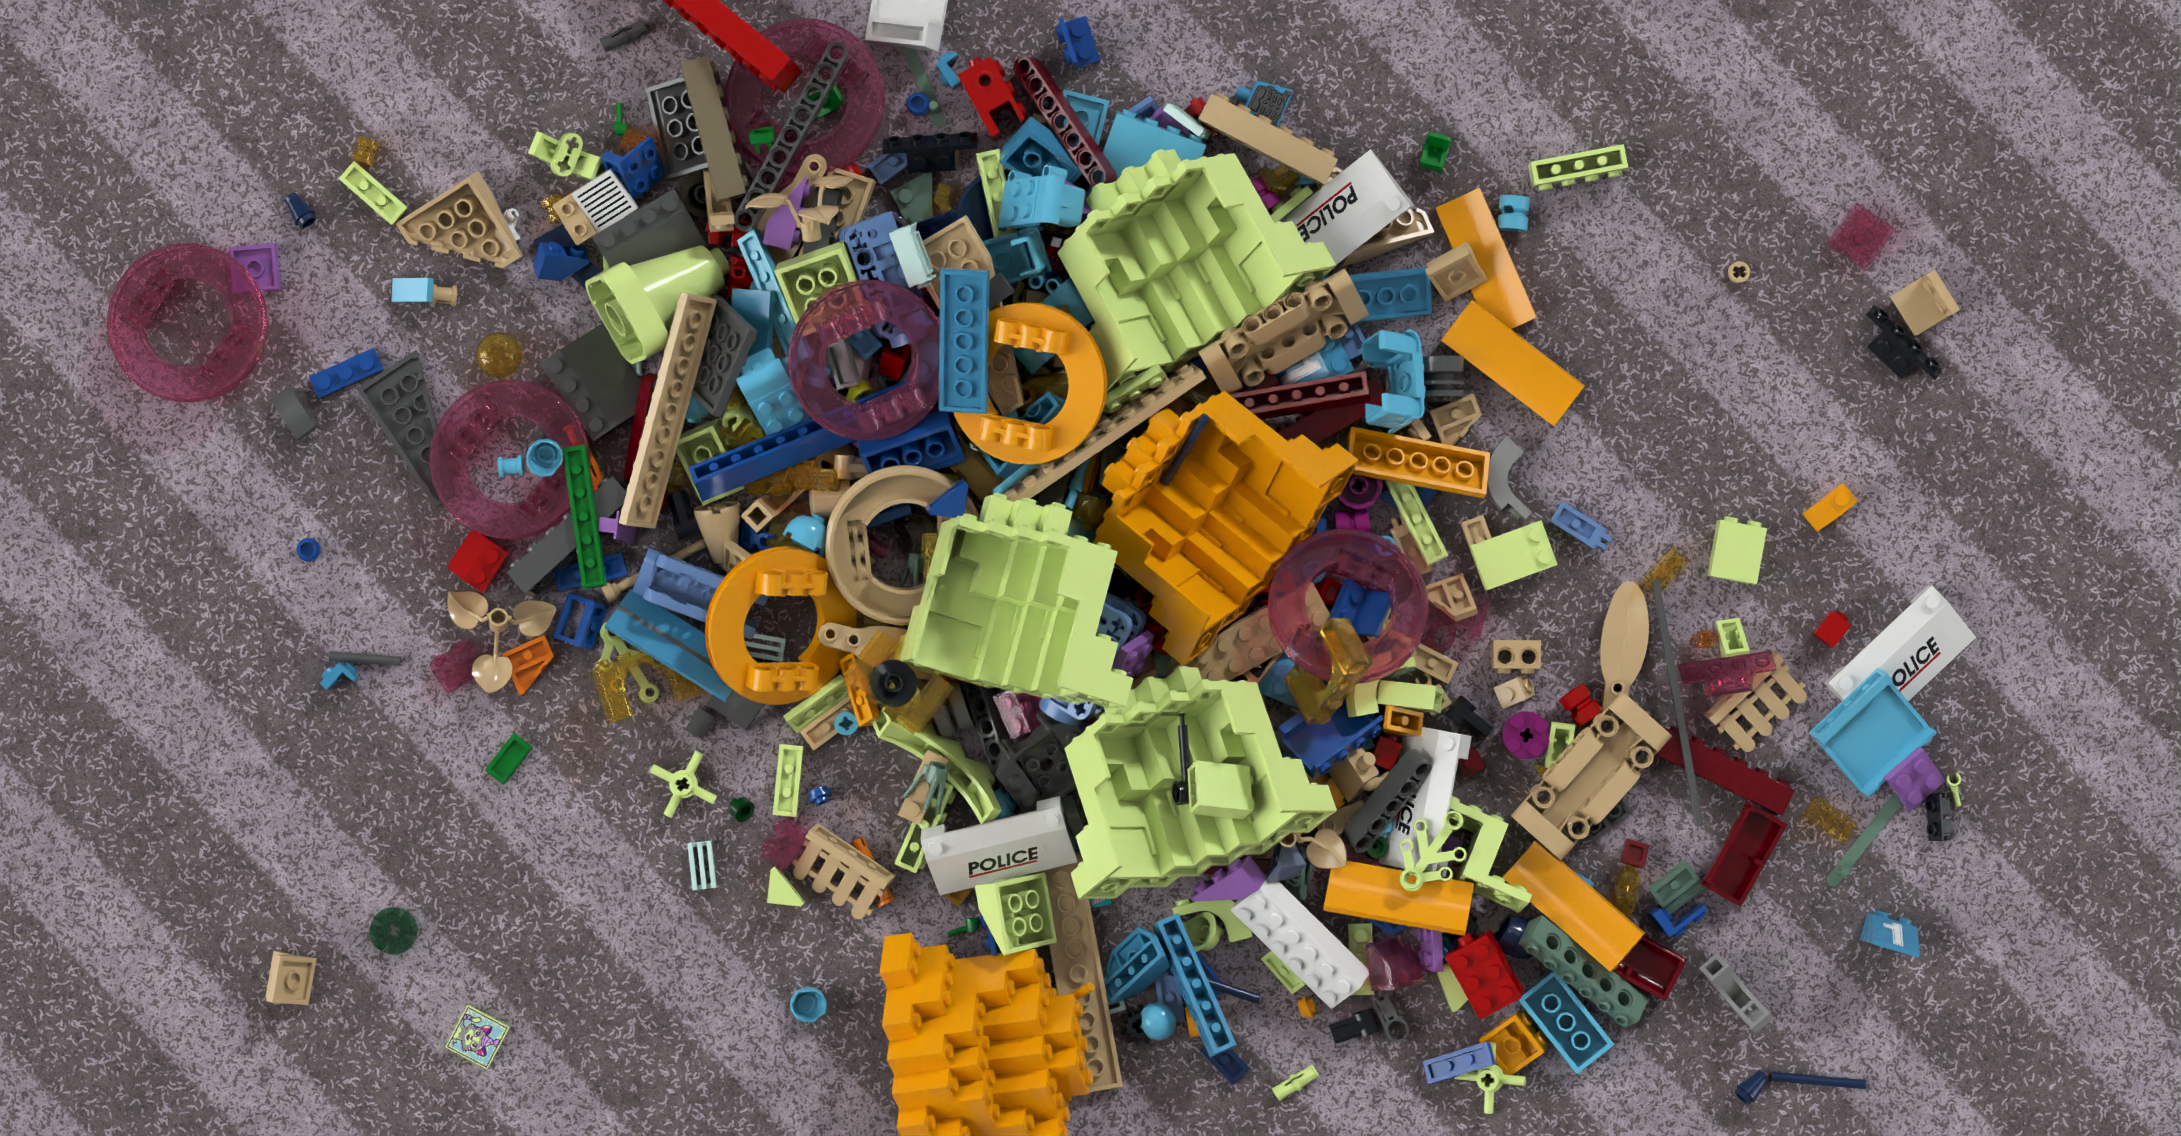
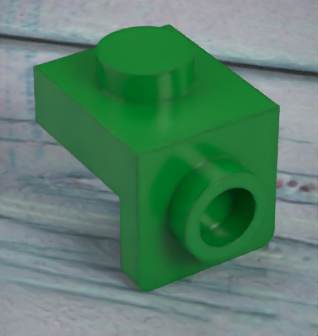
M834 85L816 120L838 110L845 102L842 91L836 85ZM818 91L808 96V99L810 101H817L821 96V92Z
M1429 132L1424 144L1419 167L1441 173L1451 138L1441 133Z

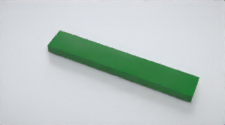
M587 445L562 448L582 589L607 586Z

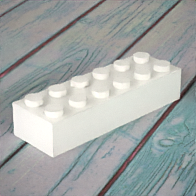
M1265 879L1259 890L1244 899H1238L1230 910L1331 1009L1360 989L1371 972L1279 881L1269 882Z

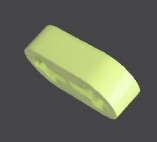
M565 133L560 138L550 165L554 174L565 177L573 172L583 146V141L579 135ZM574 138L573 142L576 143L575 148L571 147L567 153L569 145L566 144V141ZM565 156H567L565 160L567 169H562L560 172V167L557 164L558 162H563Z

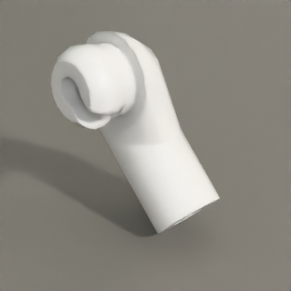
M510 208L504 212L503 216L515 241L518 242L521 238L516 232L515 226L519 213L516 209Z

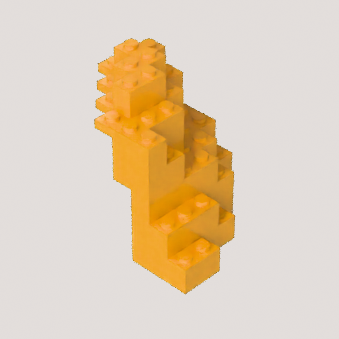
M1225 391L1216 396L1212 395L1207 402L1199 403L1189 413L1186 411L1181 417L1168 407L1159 413L1153 414L1148 420V429L1140 437H1134L1128 442L1126 446L1128 450L1119 462L1111 463L1105 469V478L1102 482V485L1114 494L1111 499L1113 503L1103 515L1105 518L1104 522L1097 528L1095 532L1097 536L1093 544L1102 542L1111 545L1112 550L1118 551L1115 563L1155 595L1151 602L1153 606L1149 615L1168 630L1164 636L1166 641L1162 649L1182 666L1209 649L1218 631L1246 613L1253 597L1268 587L1275 571L1288 563L1297 545L1312 535L1327 504L1341 495L1359 461L1338 443L1322 450L1303 434L1296 439L1285 440ZM1202 414L1208 415L1210 417L1209 422L1169 485L1162 484V476Z
M912 933L884 936L880 976L887 991L882 1027L889 1040L887 1062L894 1074L892 1096L899 1108L897 1130L900 1136H1069L1067 1121H1070L1069 1102H1072V1096L1089 1094L1090 1084L1093 1083L1092 1071L1087 1069L1084 1056L1085 1051L1088 1050V1041L1086 1036L1082 1035L1080 1017H1083V1007L1081 1003H1078L1075 994L1057 995L1056 988H1053L1051 985L1050 974L1045 972L1043 959L1039 958L1036 949L1023 950L1007 955L998 953L995 956L991 954L955 959L954 954H950L946 944L921 948L919 942L915 941Z

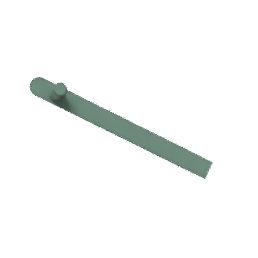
M901 47L920 93L925 94L930 101L928 112L934 125L938 128L944 127L946 118L916 49Z
M1893 793L1828 875L1826 881L1829 886H1837L1844 876L1850 875L1852 866L1902 805L1895 793Z

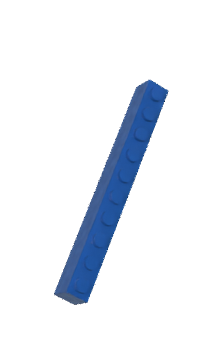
M908 379L688 468L703 502L853 442L858 438L923 414L924 411L911 379Z

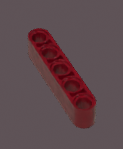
M654 373L645 374L640 381L623 479L627 485L630 482L633 464L636 460L639 442L648 415V408L651 404L654 392L653 383L658 378V375Z

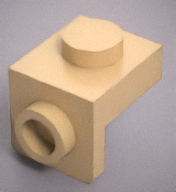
M1522 674L1493 687L1502 709L1535 695L1533 682L1528 678L1527 674Z

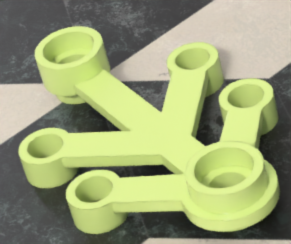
M604 623L600 629V637L605 643L601 658L597 662L598 670L607 672L612 667L610 657L613 646L619 653L614 677L609 684L610 689L613 692H620L624 688L623 677L627 666L641 688L639 691L640 699L644 703L654 702L659 696V690L654 684H649L636 661L651 664L654 668H660L663 664H655L653 657L646 653L627 649L623 642L625 640L617 635L610 636L605 628L606 623ZM607 661L609 667L606 669L602 668L600 662ZM619 681L621 683V688H614L613 682ZM646 689H652L654 695L648 697L645 693Z
M1450 811L1445 815V826L1430 846L1428 845L1426 833L1428 830L1427 822L1423 819H1418L1414 822L1413 828L1417 833L1421 859L1415 866L1412 856L1414 843L1410 839H1403L1400 842L1399 848L1403 852L1405 870L1400 875V883L1407 891H1417L1424 882L1435 880L1447 882L1452 879L1453 871L1449 867H1442L1439 871L1424 872L1429 864L1453 860L1463 862L1467 858V852L1462 847H1457L1453 851L1437 853L1453 830H1459L1463 826L1464 819L1459 812ZM1452 817H1457L1459 820L1455 826L1450 824ZM1420 822L1425 824L1423 831L1416 829L1417 824ZM1404 842L1411 843V848L1407 851L1402 848ZM1458 850L1464 852V856L1461 859L1455 857V853ZM1443 870L1450 871L1448 878H1442L1441 873ZM1410 875H1414L1417 878L1414 884L1408 882Z

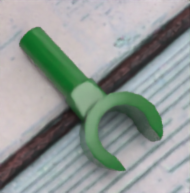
M616 103L614 132L617 136L626 137L628 124L622 123V103Z
M967 918L966 926L948 931V936L952 937L960 933L978 930L979 918Z

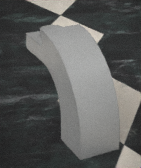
M1506 436L1490 455L1487 491L1492 502L1499 510L1508 505L1510 507L1508 512L1518 520L1521 517L1525 520L1532 512L1511 492L1508 485L1509 470L1524 452Z
M1718 953L1699 968L1733 1011L1755 1033L1774 1019L1771 1013L1747 989Z

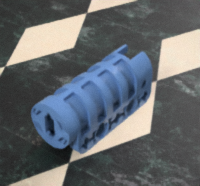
M890 211L842 228L838 232L837 239L838 242L845 241L867 301L869 311L865 317L870 331L875 337L888 338L891 347L897 348L930 336L926 327L933 320L921 288L918 289L917 285L909 288L889 236L890 232L898 229L893 213ZM854 233L855 237L850 240L849 236ZM857 245H859L860 249H852V247H857ZM859 253L863 257L862 265L857 262V255ZM865 269L868 270V271L863 272V274H861V271H860V270H865ZM870 278L871 283L867 286L865 281H868ZM875 289L876 294L869 295V293L873 292V290ZM875 299H877L880 304L878 310H875V308L873 307V302ZM885 323H886V324H887V327H886V328L884 329V331H883V330H882V327H883V326L885 325Z
M648 548L632 592L643 596V599L706 622L709 604L725 576L715 574L705 568L691 565L681 559H675L662 552ZM761 595L754 603L765 606L769 596ZM747 617L744 623V637L753 639L757 628V621Z
M1107 592L1096 636L1098 633L1112 637L1111 641L1118 643L1113 661L1114 665L1119 649L1124 645L1127 638L1129 637L1131 641L1141 635L1146 624V615L1139 608ZM1136 615L1138 623L1132 625L1133 620L1130 617ZM1041 698L1039 702V707L1045 714L1057 721L1074 726L1081 725L1084 719L1092 714L1105 711L1103 706L1096 707L1097 704L1090 702L1071 704L1055 698Z

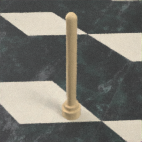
M699 540L670 557L684 560L705 549L707 545L704 540ZM639 572L617 584L615 582L610 584L609 582L607 586L601 587L608 602L611 603L617 600L622 591L634 586Z

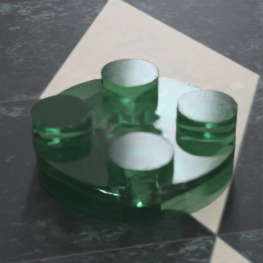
M389 907L383 909L373 918L369 930L370 939L373 945L384 953L391 955L403 953L409 950L417 940L418 925L416 919L404 908ZM391 924L400 928L398 937L388 934Z

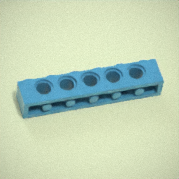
M1177 913L1156 922L1152 928L1166 955L1170 969L1209 1057L1211 1058L1232 1049L1237 1044L1179 914Z

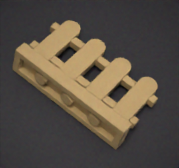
M1771 651L1703 715L1715 726L1719 724L1716 729L1720 733L1725 731L1735 743L1732 746L1735 750L1741 748L1745 752H1751L1755 748V742L1751 737L1756 732L1763 736H1768L1772 732V725L1768 721L1773 716L1780 720L1788 718L1790 712L1786 704L1791 699L1801 704L1807 698V694L1803 690L1806 685L1802 681L1797 683L1787 672L1790 669L1787 664L1781 666L1780 664L1785 660L1774 651ZM1770 675L1771 677L1764 682L1763 680ZM1775 682L1786 692V695L1781 700L1770 689ZM1753 691L1754 693L1747 698L1746 696ZM1758 698L1769 709L1764 716L1753 705ZM1736 708V710L1733 713L1729 714L1731 710ZM1741 714L1752 725L1747 732L1735 721Z
M817 823L806 835L807 839L803 843L806 849L800 859L796 857L792 862L795 865L793 870L794 877L798 880H802L808 875L814 878L812 886L817 893H822L827 888L834 892L832 901L837 906H842L847 901L853 904L851 913L854 918L862 919L866 914L870 916L874 911L871 905L877 895L883 896L884 889L892 883L896 875ZM821 856L826 861L818 872L812 867L817 858ZM838 869L845 873L839 885L832 881ZM859 882L865 887L859 898H856L851 893Z

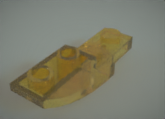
M805 460L745 484L744 487L747 494L792 496L794 489L839 492L841 483L835 469L818 468L816 461Z

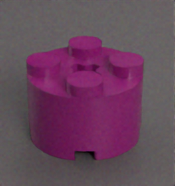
M1351 474L1341 495L1336 498L1344 507L1352 510L1368 508L1378 500L1381 494L1382 479ZM1357 479L1359 483L1364 484L1361 492H1358L1357 489H1352V485L1355 484Z
M1520 711L1506 719L1502 725L1500 737L1504 748L1511 755L1522 759H1532L1540 756L1547 749L1550 742V729L1548 723L1540 715L1533 712ZM1527 728L1531 738H1527L1526 742H1523L1520 732H1524Z

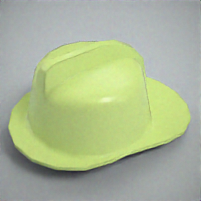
M1202 912L1183 923L1195 952L1213 949L1218 944L1220 936L1224 933L1223 929L1216 923L1214 915L1210 912Z

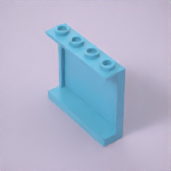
M1123 109L1122 112H1116L1103 149V154L1115 170L1118 179L1125 168L1129 166L1140 167L1147 164L1151 159V155L1157 150L1163 149L1166 151L1174 149L1181 161L1185 159L1196 160L1203 156L1206 143L1202 142V137L1190 133L1189 137L1180 134L1181 130L1170 125L1167 128L1157 126L1158 121L1145 117V120L1135 118L1136 113ZM1104 173L1101 176V182L1104 181ZM1091 185L1088 189L1089 194L1092 192L1093 186Z
M1879 668L1868 676L1809 732L1857 790L1867 797L1880 789V786L1886 781L1884 776L1919 746L1922 747L1930 743L1932 737L1937 733L1936 730L1928 726L1892 683V678Z

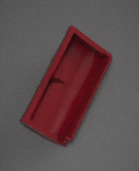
M1746 801L1700 884L1741 907L1788 824Z
M1644 935L1613 972L1666 1001L1688 959Z

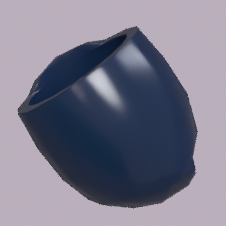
M1509 915L1499 930L1493 934L1504 954L1523 960L1533 956L1518 944L1528 924L1524 919Z

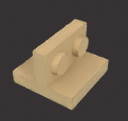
M1468 241L1426 263L1428 267L1425 269L1426 274L1445 302L1487 281V277L1479 266Z
M273 951L265 996L266 1001L271 1003L309 1005L317 958Z

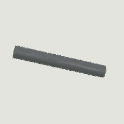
M333 651L329 653V661L401 666V656Z

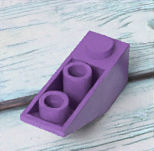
M805 177L788 196V200H790L797 215L800 210L806 209L803 208L804 199L809 198L811 185L808 184L809 177ZM781 205L768 219L763 244L791 250L794 244L798 245L801 231L798 230L796 221L787 205Z
M1249 855L1242 860L1237 858L1226 870L1219 869L1208 881L1203 879L1194 887L1195 892L1190 899L1192 901L1244 899L1259 890L1267 876Z

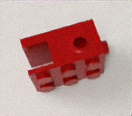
M991 56L983 61L980 57H976L967 63L970 68L959 73L958 77L995 142L1001 139L1002 136L992 116L1012 106L1023 125L1028 114L1021 101L1015 102L1014 97L1017 94L1010 81L1004 82L1002 77L1006 74L999 61H993Z
M1490 929L1473 938L1470 933H1466L1465 936L1457 939L1460 945L1447 952L1445 959L1479 1020L1522 998L1521 994L1525 991Z

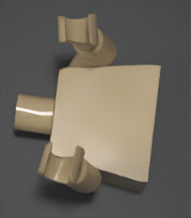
M1362 747L1359 750L1353 749L1350 751L1344 761L1341 763L1337 761L1328 771L1348 802L1365 791L1375 790L1389 773L1388 771L1377 777L1379 772L1374 765L1376 761L1375 756L1370 752H1365Z

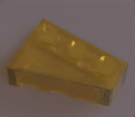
M958 435L965 460L950 465V468L961 479L963 478L968 487L984 502V498L993 495V489L1005 479L998 476L988 461L981 457L982 453L978 446L974 443L970 446Z

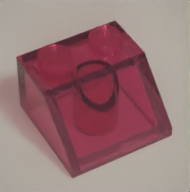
M1856 202L1851 205L1826 245L1863 270H1866L1883 249L1896 228Z
M1006 690L992 696L1011 740L1029 733L1041 725V722L1036 718L1037 713L1041 715L1040 711H1042L1039 707L1040 697L1024 692L1016 694Z
M1399 937L1365 944L1372 991L1394 990L1423 983L1420 958Z

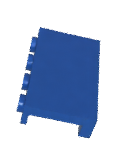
M1348 678L1279 726L1275 735L1277 743L1293 759L1302 760L1305 772L1312 779L1319 774L1325 775L1334 763L1344 761L1350 751L1353 749L1359 750L1371 736L1375 738L1383 730V715L1378 718L1373 714L1348 717L1346 705Z

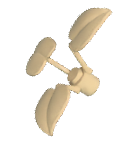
M830 175L816 179L813 184L815 187H820L817 207L802 209L798 212V215L790 200H788V195L782 193L760 195L752 199L745 206V210L749 207L774 208L783 204L787 205L796 221L797 228H801L803 241H818L822 239L820 223L829 225L832 218L839 212L838 206L822 205L823 192L827 188L842 187L851 182L853 177Z
M450 591L448 593V611L451 619L458 627L471 630L477 626L478 621L485 622L489 620V627L495 632L493 656L486 654L478 657L473 663L472 674L477 684L486 693H493L502 689L511 678L512 664L507 657H498L499 633L505 631L508 627V622L513 625L519 624V630L525 636H541L549 629L556 613V607L543 601H523L513 609V616L516 619L513 620L512 616H508L507 612L501 608H495L490 613H487V600L479 593L471 591Z
M1306 773L1309 783H1316V781ZM1320 829L1316 833L1315 838L1301 837V833H1289L1278 842L1284 847H1292L1296 842L1310 841L1311 843L1307 846L1306 850L1307 857L1313 865L1319 868L1329 869L1346 865L1347 854L1345 845L1339 835L1332 830ZM1277 844L1263 855L1249 856L1257 859H1271Z

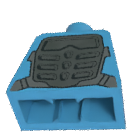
M1256 81L1253 90L1239 85L1234 98L1246 103L1245 106L1251 110L1250 114L1256 117L1259 114L1272 120L1271 125L1278 127L1293 94V90Z

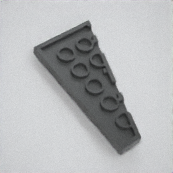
M415 350L359 387L357 391L433 505L437 508L455 496L456 492L418 352Z

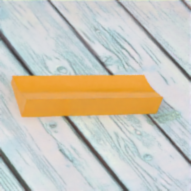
M1480 187L1436 207L1435 211L1452 249L1468 241L1479 266L1487 277V281L1470 289L1475 302L1510 329L1537 318Z
M1473 300L1470 301L1441 339L1451 349L1464 356L1472 365L1553 426L1556 425L1585 387L1579 380Z
M1351 427L1348 433L1347 451L1359 460L1352 474L1483 499L1486 496L1490 461L1489 452L1357 427Z
M1538 840L1532 843L1521 858L1502 877L1512 886L1520 885L1526 888L1527 892L1532 894L1530 903L1610 972L1621 964L1645 935V932Z
M1346 861L1344 867L1331 868L1323 911L1462 936L1466 934L1474 883L1453 879L1447 882L1435 880L1424 882L1417 891H1407L1400 883V875L1403 870ZM1414 875L1408 877L1410 884H1414L1417 880Z

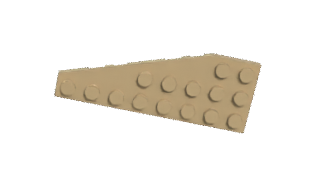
M967 215L923 240L933 268L932 275L936 274V277L930 280L931 285L926 286L939 310L941 268L990 270V279L995 276L992 257ZM1002 301L996 306H994L992 309H990L989 312L999 307H1003ZM1008 344L997 352L988 368V392L1003 416L1025 404L1012 345Z

